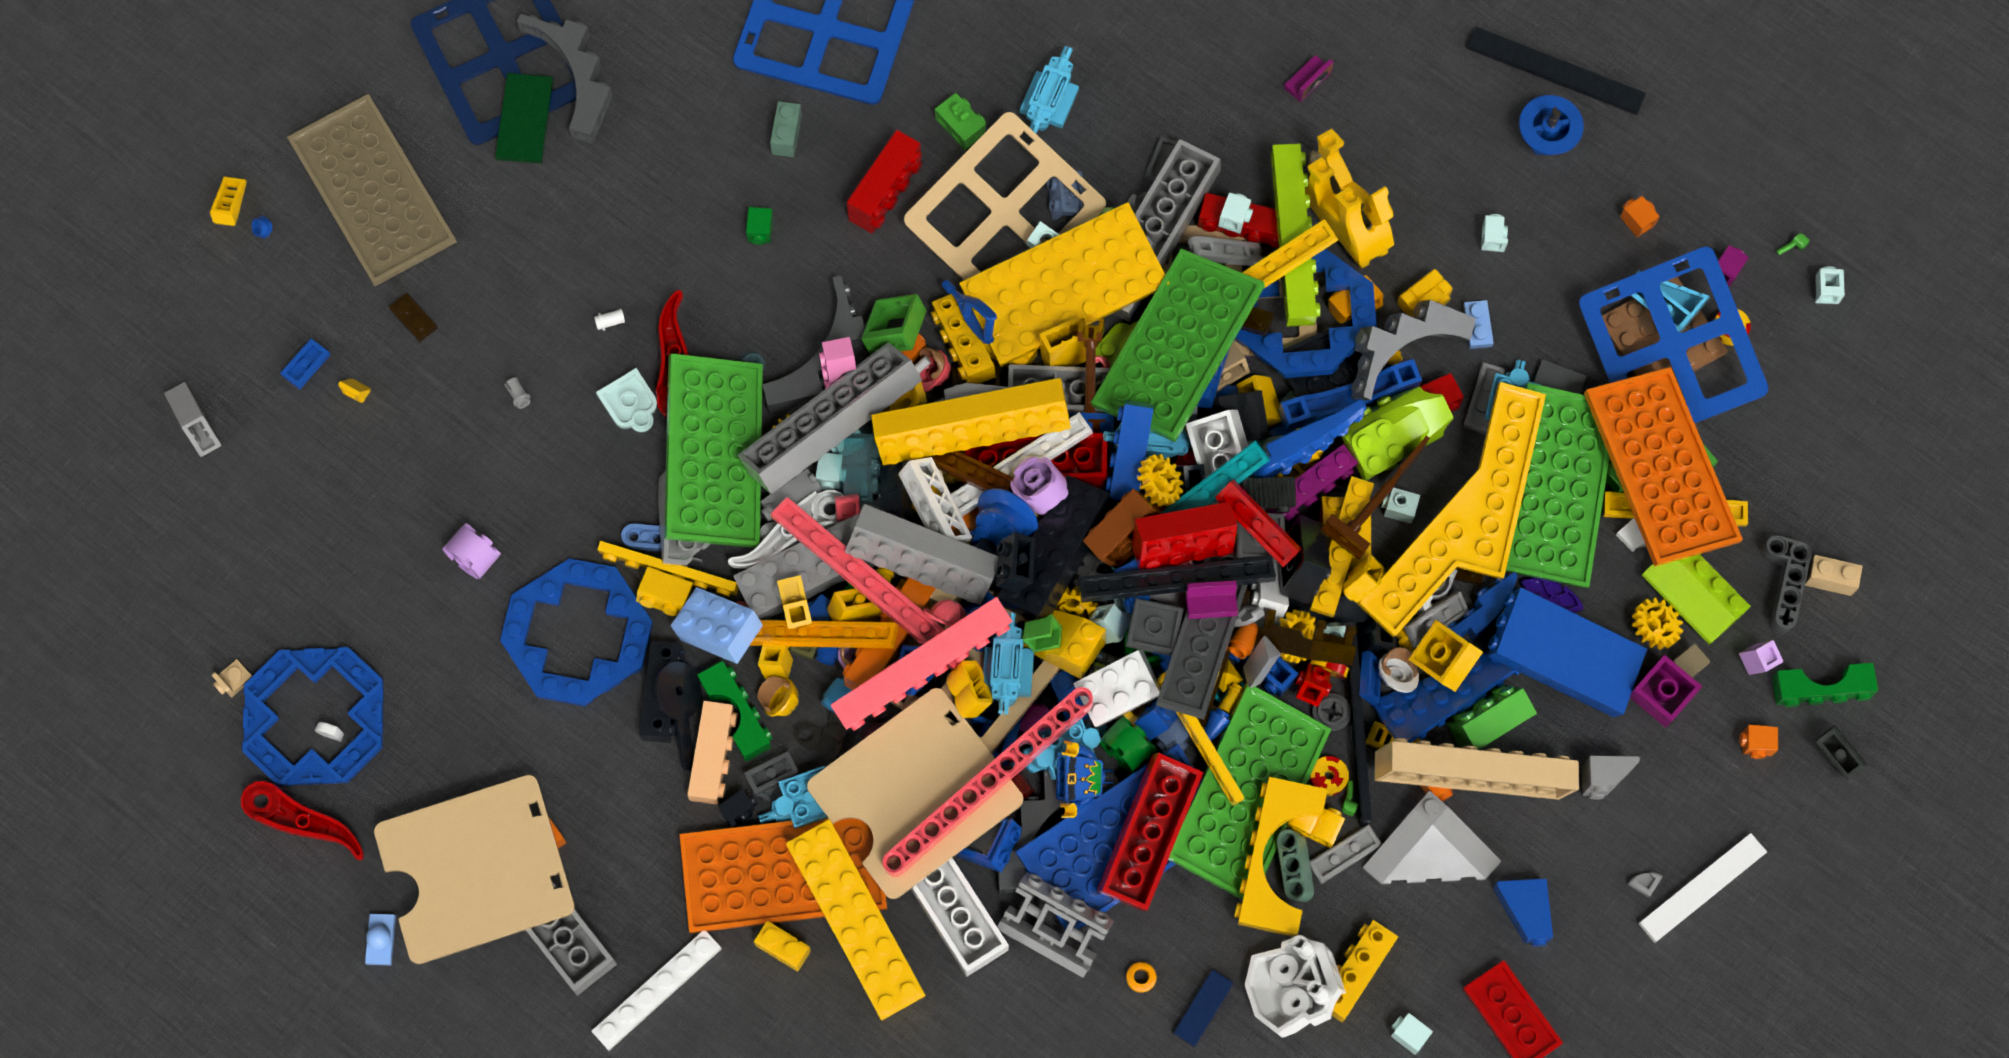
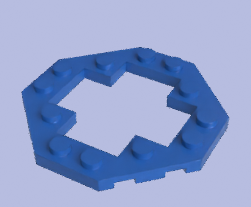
M1327 249L1312 257V259L1316 260V272H1325L1327 292L1350 290L1353 324L1350 327L1329 328L1330 349L1283 353L1282 332L1269 333L1264 337L1240 330L1235 338L1236 342L1246 346L1256 357L1267 365H1271L1284 378L1333 374L1339 368V364L1355 352V338L1360 328L1369 326L1377 328L1373 283ZM1279 279L1264 288L1259 298L1280 296Z
M569 558L511 595L500 641L537 698L585 707L604 692L607 693L621 684V681L643 670L653 622L642 605L636 602V596L616 567ZM565 584L610 592L605 611L606 615L628 619L618 662L594 658L589 681L543 673L548 650L526 645L536 602L560 606Z
M338 647V649L313 648L298 651L279 650L244 684L245 708H243L244 741L242 742V752L278 786L348 783L383 748L384 681L349 647ZM333 667L364 696L347 713L363 731L330 764H327L311 749L293 766L263 737L279 720V717L263 702L297 669L301 670L316 684Z

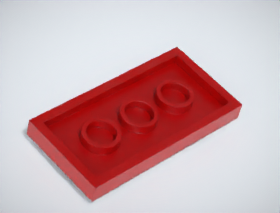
M1504 960L1463 988V991L1511 1058H1543L1563 1044Z

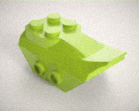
M1418 386L1393 396L1386 395L1377 400L1375 406L1371 408L1369 406L1366 407L1363 419L1359 422H1353L1349 426L1348 433L1341 437L1348 451L1358 462L1356 467L1362 479L1367 481L1384 470L1390 471L1398 466L1397 463L1403 459L1406 460L1426 435L1430 438L1426 446L1443 437L1446 427L1453 420V415L1442 394L1428 393Z

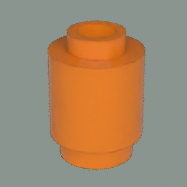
M1251 623L1239 627L1229 642V651L1240 659H1245L1246 656L1251 655L1256 647L1255 642L1259 626Z

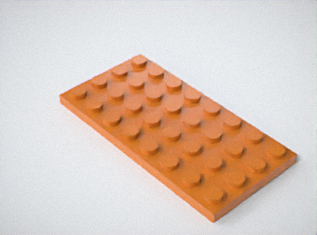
M1671 367L1587 389L1584 392L1654 567L1737 544L1743 540Z
M829 818L796 830L792 821L680 834L689 933L765 925L767 921L773 924L825 917L786 843L829 820ZM853 818L837 821L832 825L879 911L887 910L886 895L862 864L873 847V834L870 827L863 821Z

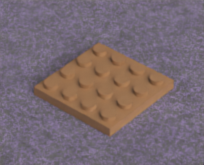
M1678 277L1668 280V282L1683 286ZM1635 299L1602 316L1614 348L1620 357L1660 341V336L1650 311ZM1701 311L1697 313L1683 332L1708 323ZM1716 337L1687 349L1686 354L1693 371H1696L1725 355L1728 350L1720 338ZM1663 358L1630 372L1635 377L1669 367L1672 368L1669 359Z

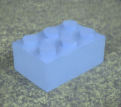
M697 587L671 624L672 629L681 641L738 664L763 626L754 610Z

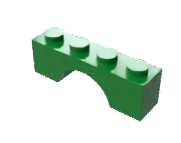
M721 661L697 675L710 701L720 700L729 702L740 712L741 721L739 728L733 735V740L745 762L771 749L770 740L773 738L767 727L761 728L757 721L761 717L754 706L750 708L746 702L749 696L744 687H738L734 679L737 676L731 665L726 667L725 663Z
M1873 663L1848 665L1843 670L1840 681L1833 685H1820L1811 681L1802 669L1777 671L1772 676L1776 705L1784 704L1787 708L1800 705L1799 703L1808 702L1809 705H1819L1824 703L1823 701L1832 700L1833 703H1843L1851 698H1856L1857 701L1870 700L1878 691Z

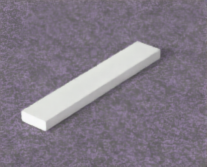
M1750 833L1643 919L1639 925L1652 941L1656 943L1766 854L1767 851Z

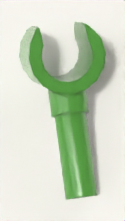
M1798 234L1789 244L1776 250V253L1780 255L1794 246L1803 250L1810 240L1804 234Z
M1348 781L1342 812L1353 817L1358 803L1351 801L1354 782Z

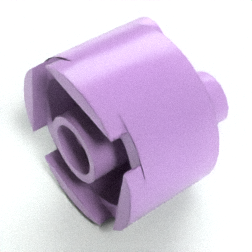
M1030 457L1021 462L1014 471L1015 477L1013 481L1011 480L1012 491L1024 500L1033 512L1039 515H1043L1048 510L1054 508L1068 495L1065 477L1046 457L1038 459Z
M464 523L442 550L452 561L454 559L459 564L458 567L476 579H480L501 553L491 546L493 542L483 534L479 537L470 525Z

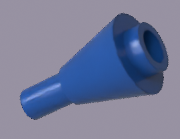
M1219 708L1215 711L1210 710L1204 729L1210 741L1215 739L1230 722L1228 720L1230 715Z

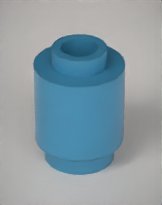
M836 677L823 694L821 703L833 713L835 711L831 704L852 691L844 686V677L842 679Z

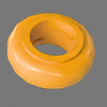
M1146 962L1134 963L1126 972L1127 984L1136 992H1147L1156 983L1157 975L1155 969ZM1139 970L1145 971L1149 976L1148 981L1145 984L1137 983L1134 980L1135 972Z

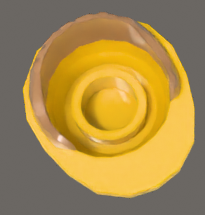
M772 676L766 679L759 688L757 697L768 716H787L798 705V690L790 679Z

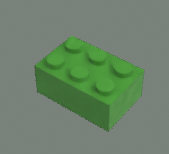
M1503 684L1499 688H1493L1491 690L1492 694L1486 698L1484 697L1462 713L1451 715L1452 719L1447 721L1446 724L1459 747L1475 746L1479 750L1537 714L1525 690L1520 687Z

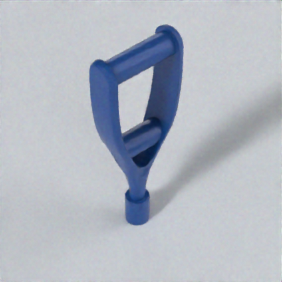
M945 280L942 283V287L955 298L969 328L984 344L993 343L994 322L997 319L996 313L980 299L958 292L949 280ZM972 307L985 318L984 329L981 328L972 311Z

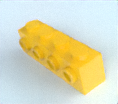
M950 294L933 301V311L930 312L933 323L935 325L939 324L941 328L939 333L943 343L948 342L950 346L948 352L952 361H957L959 365L957 370L961 380H966L967 383L980 384L995 378V367L983 342L965 322L953 295Z
M1374 920L1370 926L1364 924L1357 935L1361 938L1356 946L1350 945L1344 955L1347 961L1343 967L1339 964L1337 965L1346 993L1341 994L1336 1001L1331 1016L1342 1023L1398 938L1397 935Z

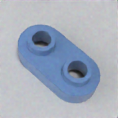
M629 524L622 530L621 538L626 547L637 550L661 551V542H654L656 537H661L660 526ZM632 535H638V539L636 541L630 540V537Z

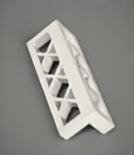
M933 458L908 461L899 472V476L925 528L961 542L970 541L972 536ZM921 466H927L931 475L925 474ZM931 485L939 489L941 496L932 491ZM941 505L949 509L951 516L943 513ZM951 526L959 529L961 535L955 536Z

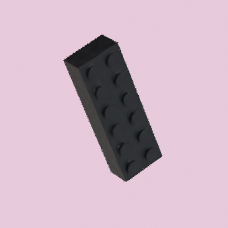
M1067 475L1065 478L1068 489L1067 497L1045 513L1038 525V529L1035 530L1032 538H1035L1033 584L1019 592L1002 588L997 597L1005 609L1029 620L1045 618L1054 612L1090 549L1083 540L1088 536L1089 530L1097 526L1104 519L1105 514L1115 505L1109 492Z

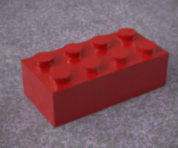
M899 130L895 131L847 201L848 219L850 222L871 234L876 228L879 229L883 225L886 218L885 214L888 210L892 211L898 201V195L907 190L910 184L909 179L913 174L916 175L922 167L920 142Z
M1230 502L1135 519L1132 549L1139 570L1154 569L1166 565H1178L1182 562L1200 561L1209 557L1226 556L1233 553L1238 525Z

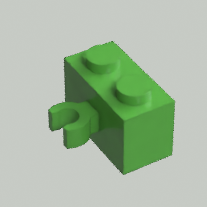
M957 93L935 108V119L964 150L978 141L986 132V121L979 113L975 114L971 109L970 103L964 97L960 98Z

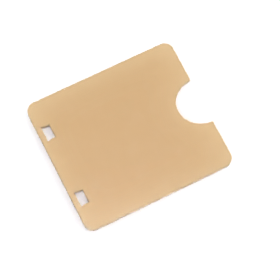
M939 688L931 689L812 777L807 784L809 793L832 824L842 819L853 818L863 821L870 827L873 834V847L862 864L884 894L890 899H897L1023 804L1022 793L1013 781L1010 780L904 874L898 877L887 874L882 862L886 853L995 759L965 718L961 717L956 706L946 693ZM950 710L959 721L953 727L945 718V715ZM987 776L983 779L982 784L985 787H991L995 782L990 776ZM967 793L963 800L968 804L976 801L977 795ZM949 809L945 812L944 817L948 820H954L958 816V811ZM931 825L926 829V834L931 837L939 832V827ZM911 842L907 846V851L910 853H916L920 849L918 842ZM893 858L888 863V867L892 870L898 869L901 866V860L898 858Z
M525 775L380 822L374 829L385 872L400 871L407 873L418 884L419 897L416 905L408 914L398 918L409 958L415 964H423L571 915L574 911L575 905L541 790L534 776ZM537 802L541 816L533 817L529 805ZM559 874L563 888L554 889L551 876Z

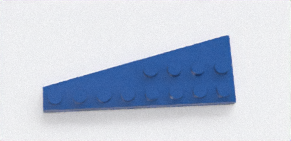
M1488 652L1480 656L1456 692L1430 676L1419 681L1417 688L1412 692H1392L1381 697L1379 704L1372 705V708L1394 739H1407V743H1411L1417 738L1422 740L1427 736L1426 732L1435 726L1441 727L1445 724L1448 717L1462 713L1486 697L1487 691L1495 686L1499 688L1504 684L1503 680L1512 674L1517 676L1520 672L1487 657Z

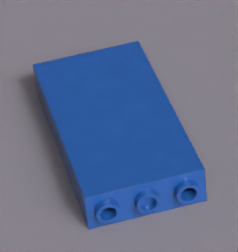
M1521 587L1509 592L1504 600V605H1506L1504 612L1498 617L1496 622L1497 631L1488 643L1490 650L1487 657L1613 718L1623 715L1647 648Z

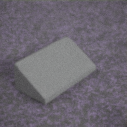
M1266 636L1262 637L1243 666L1250 689L1262 683L1281 654Z

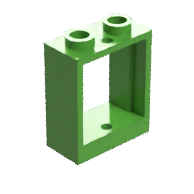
M918 294L875 301L861 338L870 355L886 343H890L900 352L913 350L927 311ZM905 318L902 327L886 329L889 320Z

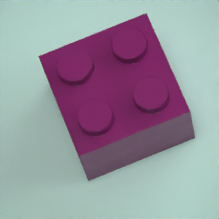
M1664 655L1632 691L1630 698L1667 728L1703 686Z

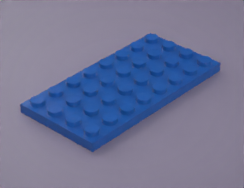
M1179 744L1162 753L1167 757L1193 767ZM1148 763L1096 797L1091 803L1079 810L1076 817L1063 819L1016 850L1015 854L1026 871L1041 877L1044 882L1051 886L1061 888L1074 899L1084 901L1087 906L1096 911L1106 912L1118 904L1120 901L1097 892V888ZM1168 860L1163 873L1174 866L1175 863ZM1055 914L1066 931L1070 922ZM1077 920L1074 927L1079 930L1086 924Z

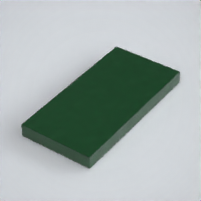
M507 73L495 155L496 160L542 164L553 90V77Z

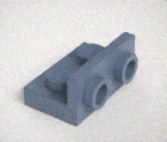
M1076 171L1082 177V172ZM1052 177L1046 182V188L1049 191V210L1051 211L1052 220H1058L1063 215L1075 217L1084 207V204L1057 178ZM1075 181L1072 187L1079 194H1082L1084 187Z

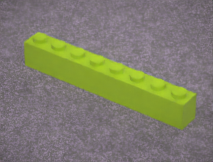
M1301 144L1273 145L1270 154L1279 248L1312 227V218L1307 216V209L1310 208L1309 194L1305 195V187H1308V175L1303 173V166L1306 165L1305 152H1301ZM1310 258L1282 277L1286 327L1315 325L1316 318L1320 317V303H1316L1315 295H1318V282L1313 279V273H1316L1315 259Z

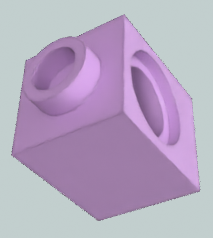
M1774 640L1756 643L1739 653L1749 675L1767 672L1784 662Z

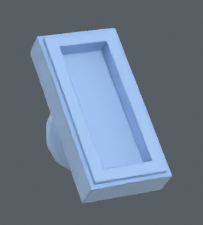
M370 914L366 935V965H392L395 915Z

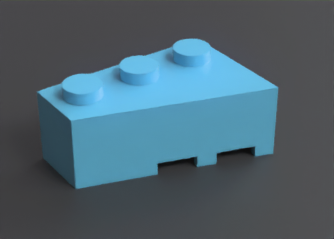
M1668 281L1660 285L1678 332L1682 333L1707 303L1710 296ZM1642 293L1631 295L1632 298L1649 310Z

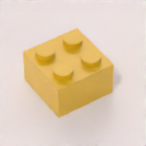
M1435 620L1408 660L1441 684L1456 692L1483 651L1438 620Z

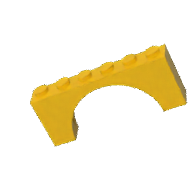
M1269 777L1268 783L1263 782L1260 797L1265 799L1263 807L1258 806L1255 821L1259 822L1258 831H1252L1250 845L1254 846L1253 855H1247L1245 869L1249 870L1248 879H1242L1240 893L1244 894L1243 903H1237L1234 916L1239 918L1238 925L1291 937L1298 935L1303 910L1288 905L1270 888L1263 870V852L1272 834L1286 822L1304 816L1322 817L1328 789Z

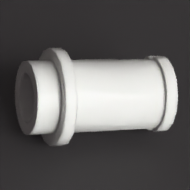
M621 309L605 314L598 313V316H594L598 330L602 329L605 331L607 327L625 323Z

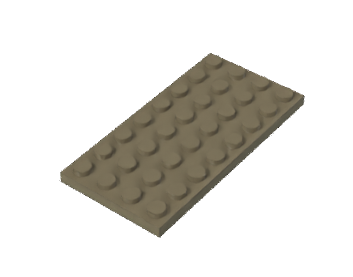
M369 94L287 137L374 287L457 243Z

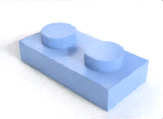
M1487 300L1464 302V314L1476 318L1471 340L1468 341L1469 349L1492 347L1494 342Z

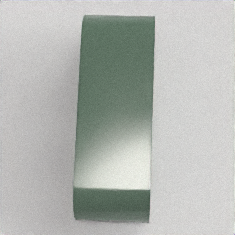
M1285 829L1277 837L1284 891L1288 898L1305 903L1310 901L1314 895L1307 842L1301 833ZM1294 836L1295 843L1292 847H1289V839ZM1298 860L1299 867L1293 872L1292 865ZM1299 885H1302L1303 891L1297 896L1296 889Z

